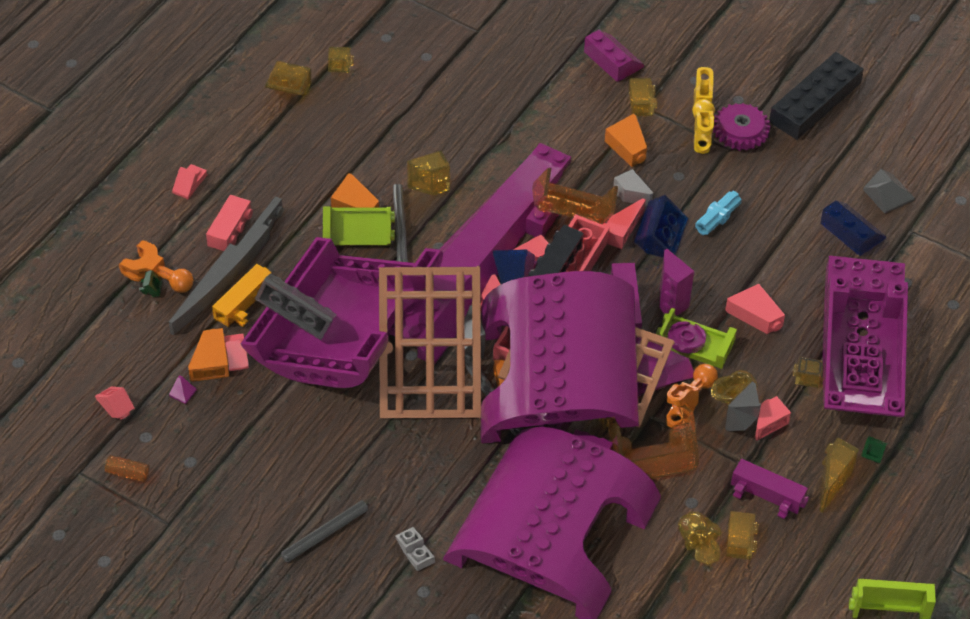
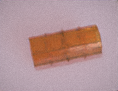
M110 455L105 464V473L145 482L150 467L148 464L140 463V461L136 462Z

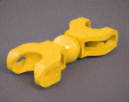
M708 67L697 69L694 105L692 108L695 117L694 150L701 154L710 152L714 128L715 107L712 103L713 70ZM706 74L709 76V78L707 80L701 79V75ZM706 141V146L701 147L698 142Z

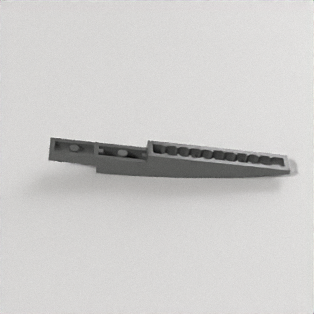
M275 196L237 246L228 245L170 319V334H176L211 304L261 251L270 239L269 230L272 229L276 219L280 218L283 214L284 208L282 207L281 198Z

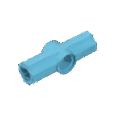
M729 191L718 202H712L706 214L695 224L698 232L703 236L705 234L708 235L719 224L723 225L726 223L731 212L741 204L742 199L735 191Z

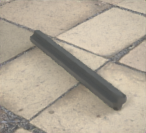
M363 500L359 501L281 552L282 558L285 562L291 561L368 510L367 504Z

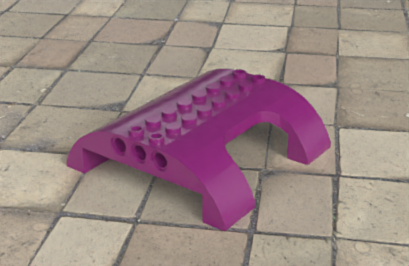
M316 237L285 280V283L296 287L301 293L312 297L316 302L330 308L337 314L321 340L266 307L240 344L256 361L285 378L302 383L336 388L357 386L365 381L385 351L388 344L387 332L395 322V299H387V332L379 331V267H440L443 260V252L439 249L425 248L416 263L339 255L332 239ZM387 275V291H395V275ZM403 275V291H424L426 289V275ZM403 299V311L417 299Z
M569 271L511 280L499 285L486 295L482 303L481 324L486 334L485 341L499 339L502 325L510 328V370L504 382L487 395L482 402V444L501 442L502 429L607 417H615L619 428L639 426L634 287L630 283L616 276L601 272Z
M531 427L524 429L513 438L444 555L443 560L462 568L467 558H471L576 603L575 617L579 619H598L612 589L602 573L585 554L583 548L585 538L602 508L610 503L620 504L627 508L626 522L645 530L661 500V495L654 482L642 469L615 451L554 428Z

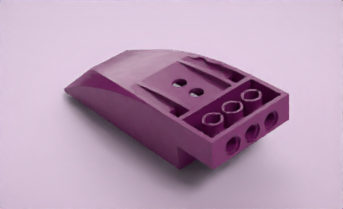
M829 256L826 266L823 324L824 409L896 417L905 416L908 283L905 282V263ZM865 312L868 315V319L861 320L857 314ZM859 328H864L867 330L868 334L866 336H860L858 335L857 330Z

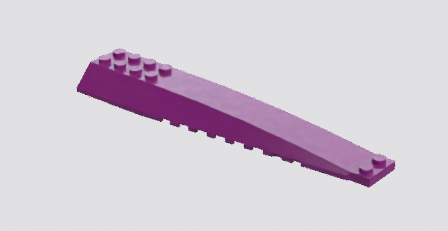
M539 143L528 158L439 249L443 252V260L440 267L480 266V303L481 294L490 277L494 274L499 276L503 265L509 260L510 251L517 247L519 240L525 235L526 218L534 206H542L544 201L546 202L562 177L563 171L570 164L571 156ZM434 275V291H456V275ZM464 275V291H472V275ZM417 299L403 311V339H426V299ZM434 299V338H456V299ZM464 299V319L469 307L472 305V299ZM395 322L387 332L388 336L392 335L395 337ZM426 346L416 347L417 357L426 361ZM434 346V365L449 346Z

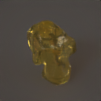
M738 370L729 376L718 378L712 385L711 393L715 399L729 405L752 381L756 383V388H758V384L751 373L745 370Z
M689 512L682 516L678 522V529L685 540V548L687 550L695 548L696 560L704 564L710 565L718 561L720 558V547L716 543V539L722 534L719 525L711 522L708 517L700 512Z

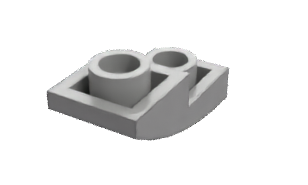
M414 527L395 535L401 549L417 571L435 563L433 554L424 545L423 538Z

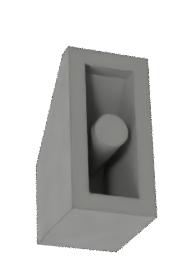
M633 169L614 178L613 192L623 202L634 204L643 198L646 200L645 206L652 205L653 192Z

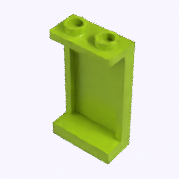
M323 206V238L332 239L334 245L391 246V241H395V230H391V222H395V211H391V207L331 208L330 206Z
M671 308L669 314L665 313L662 321L663 326L662 328L658 327L657 335L667 338L670 327L677 322L683 321L699 325L706 333L705 346L700 351L689 354L679 352L673 348L671 351L720 369L723 368L735 342L737 329L729 327L728 332L725 333L675 316L674 308Z
M858 579L856 587L852 588L849 610H852L853 618L858 617L861 608L920 613V619H930L936 603L935 584Z

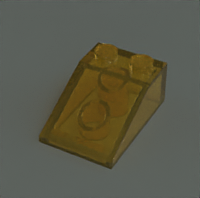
M837 438L834 443H829L825 450L827 455L822 462L824 468L819 511L822 513L853 473L859 451L858 448L840 438Z

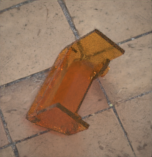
M547 168L533 182L534 206L539 211H550L573 218L576 214L599 224L605 223L614 215L618 186H614L602 197L549 183L552 168Z
M684 404L681 406L683 424L671 428L669 431V442L632 449L631 441L627 437L621 436L620 426L612 418H608L610 442H613L612 451L617 452L636 464L650 479L693 471L699 465L694 412Z

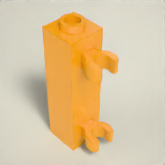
M256 264L212 306L213 318L227 327L234 321L244 327L248 323V320L245 319L248 314L245 311L256 301L255 297L263 280L271 273L269 269Z

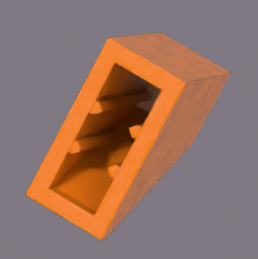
M635 114L606 128L605 142L631 167L642 163L646 159L647 145Z
M348 173L331 196V208H379V200L352 174Z
M223 328L203 331L188 366L190 382L229 377Z

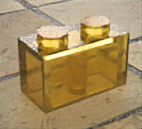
M630 78L629 98L631 113L636 116H653L654 109H657V98H654L655 85H652L651 78Z
M730 512L726 557L751 560L752 552L757 550V540L754 539V535L758 533V523L755 522V514Z

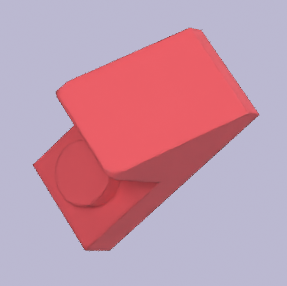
M192 164L187 169L180 167L172 193L189 199L207 176V170Z
M243 334L224 336L229 371L249 369L247 352L240 344L244 339Z

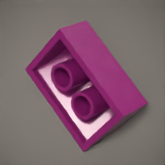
M597 30L585 37L584 52L615 81L619 82L644 68V64L612 35Z
M668 249L664 251L660 281V309L664 314H669L671 308H674L675 316H678L689 308L694 270Z

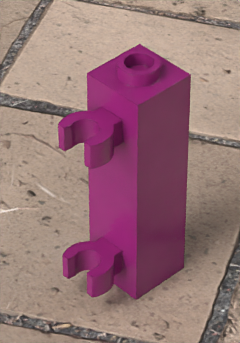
M744 459L740 460L733 472L731 485L735 486L733 496L741 499L744 491H747L780 506L777 516L783 519L786 518L789 511L798 514L800 508H805L809 500V497L806 496L808 488Z

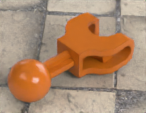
M144 240L140 241L137 245L140 259L130 260L125 258L119 264L121 273L133 281H141L145 277V272L152 270L158 277L160 276L168 280L171 288L178 293L189 291L194 283V278L190 271L186 269L173 271L165 267L164 259L158 255L157 247Z
M701 364L697 366L693 372L694 381L691 384L682 382L680 385L674 384L667 392V403L672 404L667 414V426L673 429H681L689 422L696 405L699 403V391L702 388H711L717 382L718 373L712 365ZM677 416L681 417L680 420L673 421Z

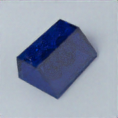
M666 195L648 202L634 242L647 254L664 258V251L668 249L676 255L688 217Z
M836 200L823 209L820 224L859 256L886 239V235L847 203Z

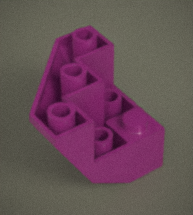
M636 337V343L639 344L641 338ZM648 342L647 347L662 351L663 346ZM670 351L655 391L671 384H680L692 379L694 370L690 359ZM644 354L637 373L651 377L658 359ZM638 382V397L645 394L647 384Z

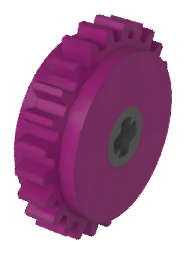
M728 104L727 108L722 107V111L718 110L717 115L714 116L713 133H716V138L720 137L719 142H724L725 146H730L731 149H755L756 145L761 146V142L765 143L766 138H768L770 121L767 120V115H763V111H759L758 107H753L751 104Z

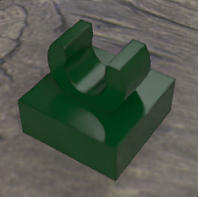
M152 270L145 272V277L141 280L143 287L139 288V291L143 294L149 293L153 297L160 296L163 281Z
M868 436L861 456L880 463L888 443Z

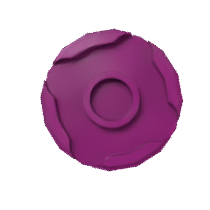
M683 321L677 322L670 327L667 338L674 340L673 349L689 354L696 353L705 346L706 333L699 325Z

